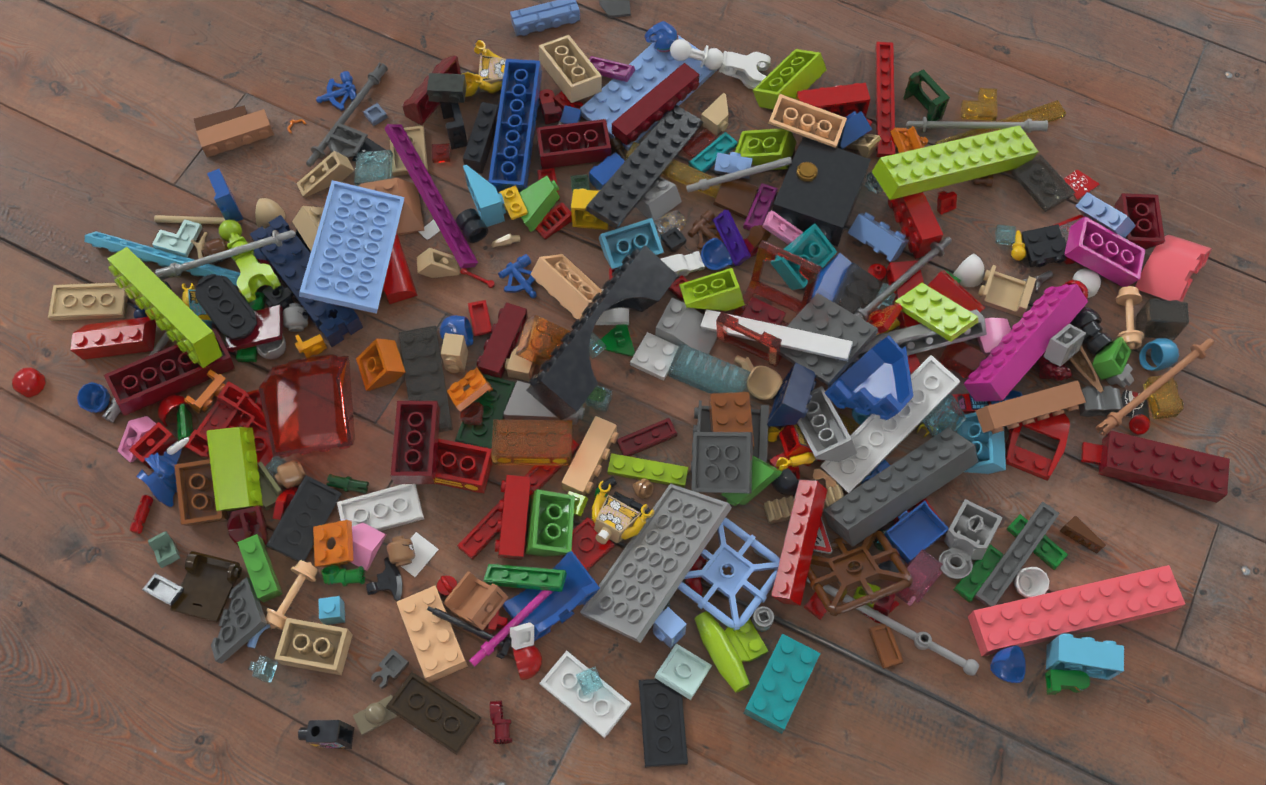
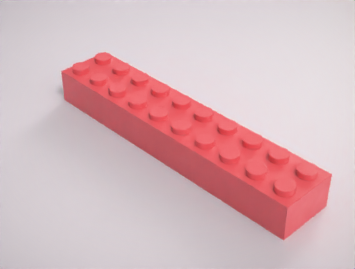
M1167 565L974 610L968 616L982 657L995 654L1006 647H1025L1054 640L1063 633L1075 635L1176 611L1185 605V601L1172 570Z

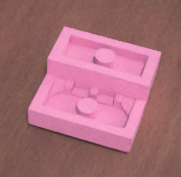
M985 318L987 335L977 337L983 356L990 355L991 350L997 347L1001 339L1011 331L1008 319Z

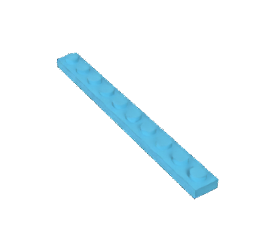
M97 231L85 235V242L92 244L93 247H104L111 252H119L128 247L142 261H153L158 263L159 266H170L174 262L180 265L195 260ZM212 264L186 270L194 276L222 275L227 277L236 286L237 279L240 276V272Z

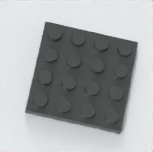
M817 293L787 327L852 341L853 346L848 362L772 344L769 346L772 351L791 363L795 364L796 362L814 371L816 374L815 378L830 387L878 333V328Z

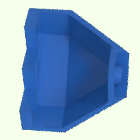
M888 335L847 369L824 393L838 408L845 409L848 407L855 409L857 413L865 415L875 414L879 415L880 419L889 420L898 414L914 396L906 346L901 349Z

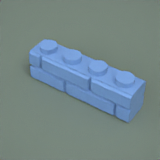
M556 0L510 12L516 36H525L531 32H541L547 28H557L563 24H573L580 20V10L576 0Z

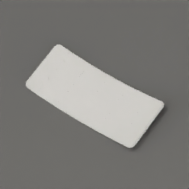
M433 219L424 227L425 231L418 232L428 240L437 234L440 229Z

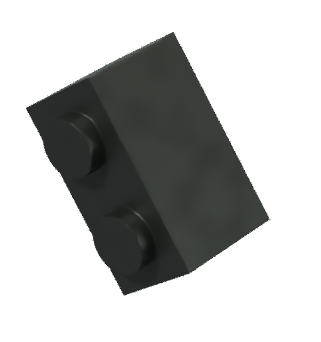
M429 73L427 85L429 101L465 102L467 85L464 74Z

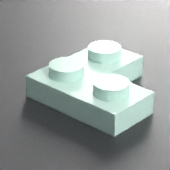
M184 219L177 234L159 230L152 245L156 249L188 257L194 246L190 241L192 239L194 241L197 240L203 227L199 223Z

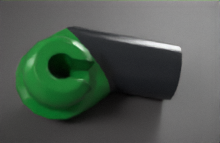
M611 476L604 480L601 489L607 490L609 484L611 488L617 485L614 477ZM599 484L596 486L595 498L600 493Z

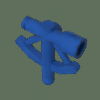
M344 71L340 74L343 84L335 83L334 79H330L326 88L327 94L321 95V97L318 96L316 98L317 103L330 100L334 107L343 111L347 98L350 96L352 102L356 97L355 85H352L353 78L350 73ZM334 86L342 88L332 92ZM345 95L340 103L335 100V98Z
M527 254L518 257L515 263H508L505 269L498 272V275L501 279L509 275L508 285L504 287V292L517 293L525 290L531 298H535L537 293L530 286L535 280L530 275L532 271L523 269L531 264V259ZM521 273L530 275L529 279L526 280ZM515 277L520 285L511 286L512 278Z

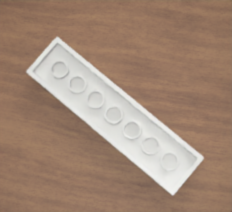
M932 355L910 375L914 396L898 414L889 420L880 419L879 415L871 414L850 435L857 454L840 462L826 460L820 466L847 493L853 491L960 384V380Z

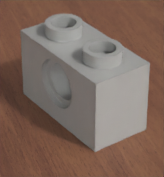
M1068 324L1050 339L1044 358L1053 364L1062 366L1079 351L1086 332Z

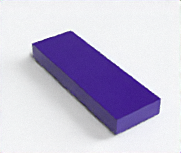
M724 210L713 219V222L734 265L740 266L751 255L729 210Z

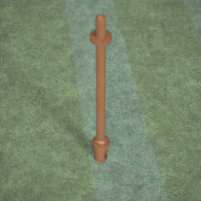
M1209 338L1201 345L1193 344L1190 347V354L1117 413H1109L1107 415L1108 418L1096 426L1097 432L1099 433L1102 430L1100 434L1105 436L1115 426L1119 427L1122 424L1123 417L1196 358L1204 359L1206 357L1205 351L1214 344V340Z

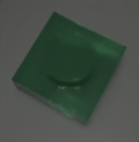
M588 174L571 176L572 195L573 189L590 190Z

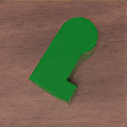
M1050 669L1045 673L1047 695H1056L1061 692V689H1070L1072 692L1078 693L1090 685V678L1083 671Z

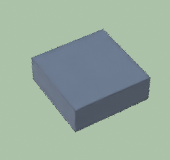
M378 103L363 111L364 116L373 126L388 118L386 112Z

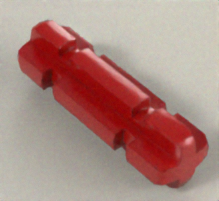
M142 495L140 499L141 505H138L133 518L135 521L130 526L131 532L137 534L142 532L144 527L142 524H145L150 511L149 506L152 505L154 500L151 496Z

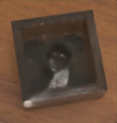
M1149 299L1135 317L1136 330L1143 332L1144 337L1175 340L1189 324L1188 303L1178 300Z

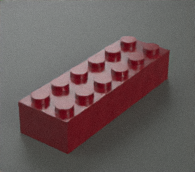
M216 328L212 329L223 356L204 368L198 363L194 364L189 358L188 353H183L176 344L105 374L104 377L123 416L211 379L207 376L210 370L219 375L235 369L231 356Z
M1110 431L1102 439L1103 446L1098 475L1215 503L1227 496L1229 458L1115 431Z

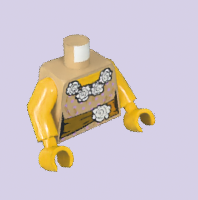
M478 40L474 52L476 54L482 53V55H480L479 75L475 74L472 77L473 88L479 87L480 92L494 94L502 89L506 59L494 54L489 49H485V43Z
M601 481L599 483L600 493L596 495L592 506V520L595 523L594 530L598 532L596 540L601 544H606L609 539L619 543L622 539L626 540L637 536L646 524V519L654 515V510L652 509L649 514H645V510L648 508V505L645 504L642 506L640 513L610 495L605 497V494L610 492L611 485L609 484L607 490H602L601 486L604 481Z

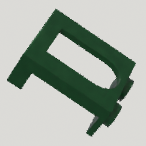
M924 69L911 74L903 99L906 100L914 95L928 111L927 121H940L943 118L950 97ZM921 82H926L939 97L931 100L923 91Z

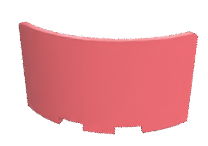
M1166 235L1165 242L1157 245L1151 253L1141 272L1140 280L1137 281L1135 287L1142 292L1176 304L1182 303L1193 281L1190 277L1193 273L1197 274L1206 265L1212 248L1172 235Z

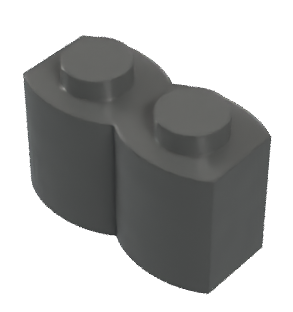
M1093 386L1083 387L1081 390L1086 402L1079 405L1080 416H1107L1111 412L1117 413L1123 408L1120 389L1105 386L1102 387L1104 392L1100 393Z

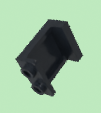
M440 102L443 119L454 118L453 122L445 123L451 150L466 147L468 142L459 104Z

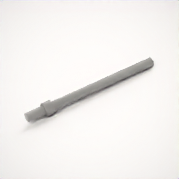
M787 157L708 180L705 178L699 180L698 183L687 185V192L699 189L706 190L710 186L792 164L791 157Z

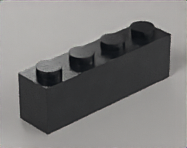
M481 102L463 156L464 165L469 166L476 173H483L495 136L499 105Z

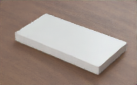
M402 484L337 502L341 521H352V527L363 522L379 531L424 519L416 484Z
M568 651L562 655L539 683L604 739L631 706L628 700Z

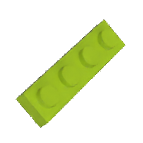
M612 453L608 467L609 475L637 480L647 479L650 482L665 485L673 484L685 488L688 467Z

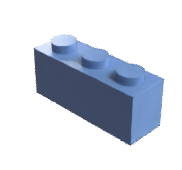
M1088 192L1075 206L1084 217L1093 220L1123 238L1136 226L1127 215Z

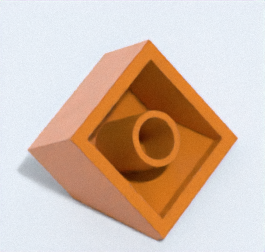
M376 338L356 358L366 391L395 383L406 373L395 340Z

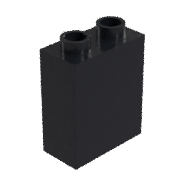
M803 137L774 201L772 211L802 232L816 224L833 246L838 247L864 184L871 159ZM803 162H811L818 169L817 177L812 181H803L797 176V167Z

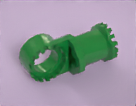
M331 565L321 571L325 584L328 583V585L330 583H342V586L345 587L348 584L365 583V577H363L365 575L363 574L364 568L362 566H359L358 569L346 570V568L340 569L337 565Z

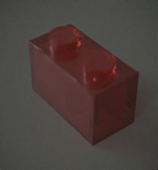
M961 341L947 345L938 362L942 363L944 367L956 371L963 378H968L980 366V362L987 355Z

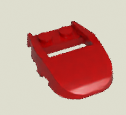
M1050 413L1049 418L1040 421L1034 418L1035 422L1026 425L1020 422L1019 427L1009 429V436L1005 447L1007 449L1006 464L1048 481L1062 457L1067 443L1070 421L1064 413L1053 416ZM1022 426L1059 440L1052 460L1015 445Z

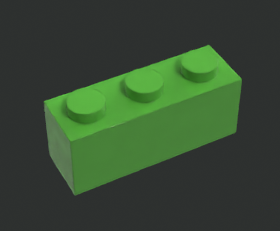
M256 534L237 542L257 598L264 603L282 595L281 587L263 539Z

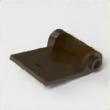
M191 551L185 561L187 574L181 584L184 592L176 603L171 606L170 610L218 622L236 579H239L242 574V567L236 561Z

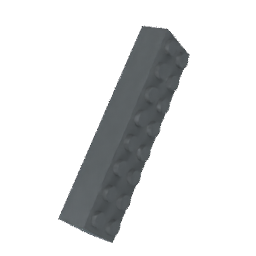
M949 427L825 508L824 513L828 526L852 547L978 463L975 445Z

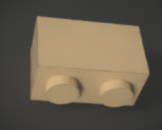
M445 333L441 357L445 370L451 373L465 372L468 349L464 335Z

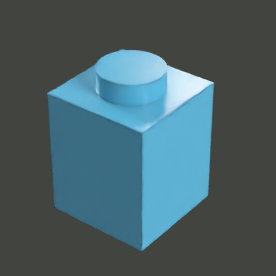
M340 596L319 599V619L323 624L345 623V603Z

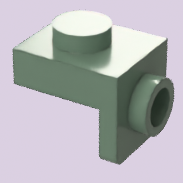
M167 531L148 540L149 545L154 550L157 563L161 568L180 559L176 543Z

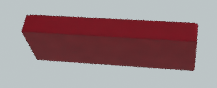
M667 418L621 437L616 442L623 456H632L677 437V432L670 418Z

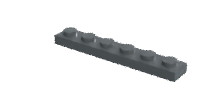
M1042 501L974 597L987 607L995 606L1060 513Z

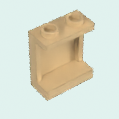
M992 265L990 271L986 270L983 280L986 282L979 289L978 295L981 296L979 302L1022 318L1028 307L1036 278L1029 276L1027 281H1023L996 272V266Z

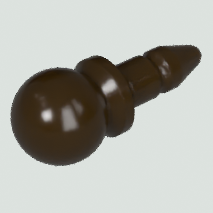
M617 137L611 138V149L626 161L628 158L624 153L625 147Z

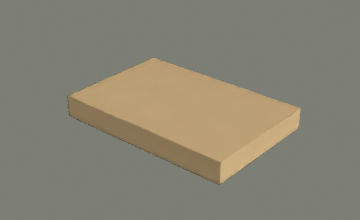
M424 125L404 128L428 171ZM390 140L393 176L408 175L406 167Z

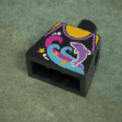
M310 720L308 727H300L298 739L319 748L352 749L355 727L341 720Z

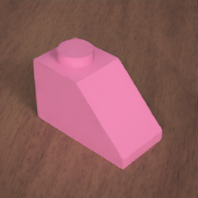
M148 416L128 421L118 452L130 463L134 462L137 457L129 449L156 423Z

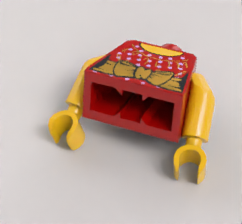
M797 423L796 425H786L781 430H778L776 427L768 429V441L775 442L779 435L786 457L790 459L780 457L776 463V467H779V470L783 471L788 466L795 467L803 464L809 466L815 460L821 461L815 458Z

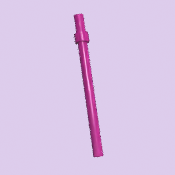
M542 590L489 642L486 641L480 647L481 650L469 662L475 667L486 655L490 656L495 651L494 648L510 633V628L518 626L553 591Z

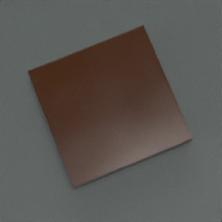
M741 179L721 183L713 205L729 210V212L746 219L758 187Z

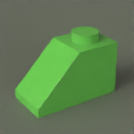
M1119 337L1097 353L1092 366L1100 379L1122 374L1131 349L1124 339Z

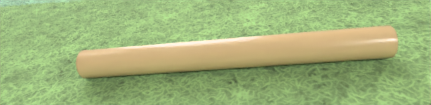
M155 215L154 217L156 223H183L185 219L199 224L220 225L225 221L224 217Z

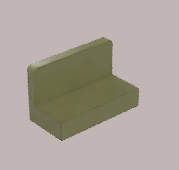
M259 462L257 464L262 503L267 511L275 506L276 500L282 491L263 463Z

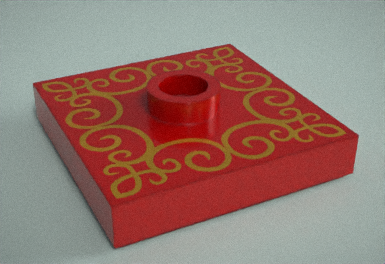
M900 303L871 312L866 322L878 328L877 334L886 332L903 307Z

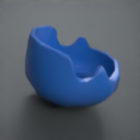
M90 382L83 385L79 390L77 401L81 408L92 413H98L106 409L111 396L106 387Z

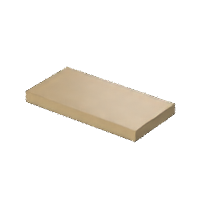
M116 283L53 285L48 318L51 321L125 318L128 296L124 291L125 289H120Z

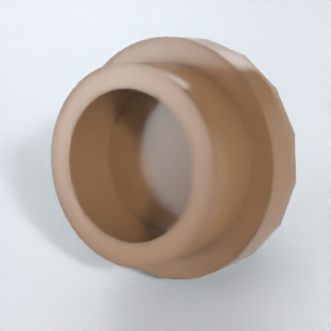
M641 479L633 484V489L639 498H649L653 493L654 485L647 479Z

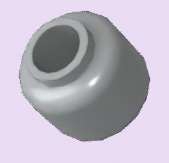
M290 304L288 308L283 310V324L290 332H301L308 326V314L304 307H301V304Z

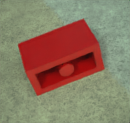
M158 422L129 451L150 469L151 466L144 458H149V455H155L156 453L163 456L164 452H167V448L178 440Z

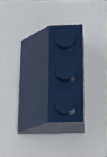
M795 362L783 379L782 385L776 394L767 426L796 425L800 418L804 419L808 412L806 405L809 404L812 398L810 392H812L816 385V381H814L816 374L814 371Z

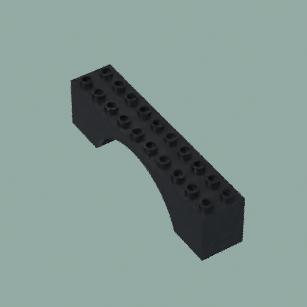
M646 245L640 249L636 248L622 260L623 265L618 267L612 273L613 278L607 280L602 286L604 290L594 296L592 299L593 304L584 309L581 313L583 317L574 322L571 326L573 330L563 336L561 339L562 344L554 348L550 353L552 357L540 366L539 369L541 371L538 375L535 374L528 382L530 386L526 391L561 421L577 413L598 384L592 370L589 350L593 328L603 312L618 308H628L643 312L659 302L678 276Z

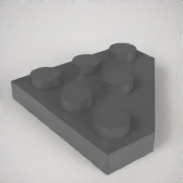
M248 577L231 590L229 598L232 600L228 610L224 609L218 625L221 626L218 638H214L211 644L215 661L221 664L267 625L260 601L257 598L252 581Z

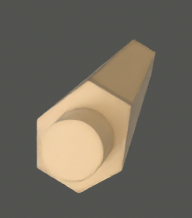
M509 233L493 241L492 248L520 242V235H511Z
M739 355L736 356L734 362L742 365L741 368L750 374L754 366L749 357L745 359Z

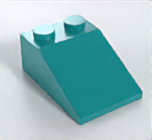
M813 224L782 249L770 263L791 290L802 289L837 251L819 227Z

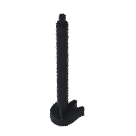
M430 606L427 608L433 615L487 641L494 637V635L484 630L482 631L440 609ZM506 636L498 644L500 648L496 657L502 659L507 655L512 641L511 638Z

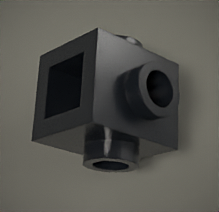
M281 285L273 289L271 286H268L262 291L267 300L265 303L268 307L280 305L283 312L290 304H294L291 298L293 294L288 287L283 288Z

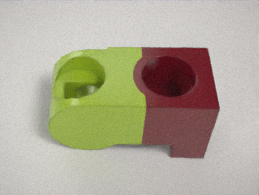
M869 584L873 592L883 589L876 585ZM862 586L857 587L853 596L854 599L866 595ZM893 593L878 599L877 603H868L866 605L888 617L896 594Z

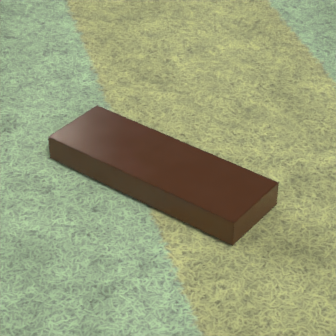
M243 105L194 118L196 131L247 115L246 107Z

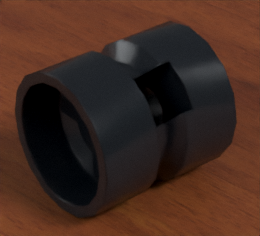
M466 209L457 216L456 223L463 230V234L468 242H479L488 234L487 226L475 209Z
M1097 321L1089 323L1082 329V331L1086 332L1082 344L1088 345L1087 349L1093 356H1096L1097 353L1114 341L1108 333L1102 332L1103 328Z

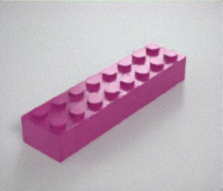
M1065 284L1059 287L1051 286L1047 288L1040 299L1033 303L1032 308L1023 314V318L1014 324L1012 330L1001 339L999 345L991 350L990 355L980 362V366L968 376L964 383V386L975 401H1003L1046 351L1050 339L1066 327L1088 303V300L1077 284Z

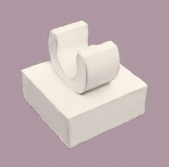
M526 623L510 628L511 646L515 650L534 645L533 624Z

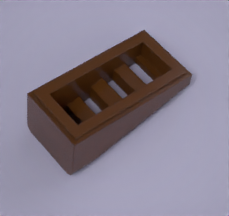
M1074 516L1060 530L1064 535L1096 554L1106 546L1077 516Z

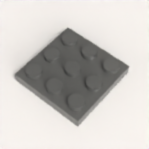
M693 432L691 491L752 494L753 433Z

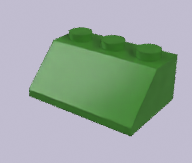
M539 489L530 495L525 554L547 557L566 555L571 551L574 495Z

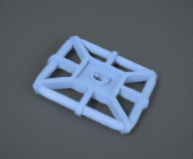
M725 518L717 529L720 547L713 555L704 549L700 555L708 560L707 564L702 570L689 571L684 578L702 577L712 587L704 598L683 582H681L678 589L695 601L700 609L704 608L723 624L733 628V630H739L740 627L746 624L760 603H764L767 599L766 595L775 583L780 558L758 542L753 534L750 536L732 521ZM723 525L745 541L739 552H736L726 544ZM749 546H752L772 562L752 564L742 555ZM731 567L730 572L732 575H725L722 568ZM774 570L760 590L747 581L754 571ZM743 587L754 595V599L739 618L735 595ZM716 590H719L729 598L732 619L708 602Z

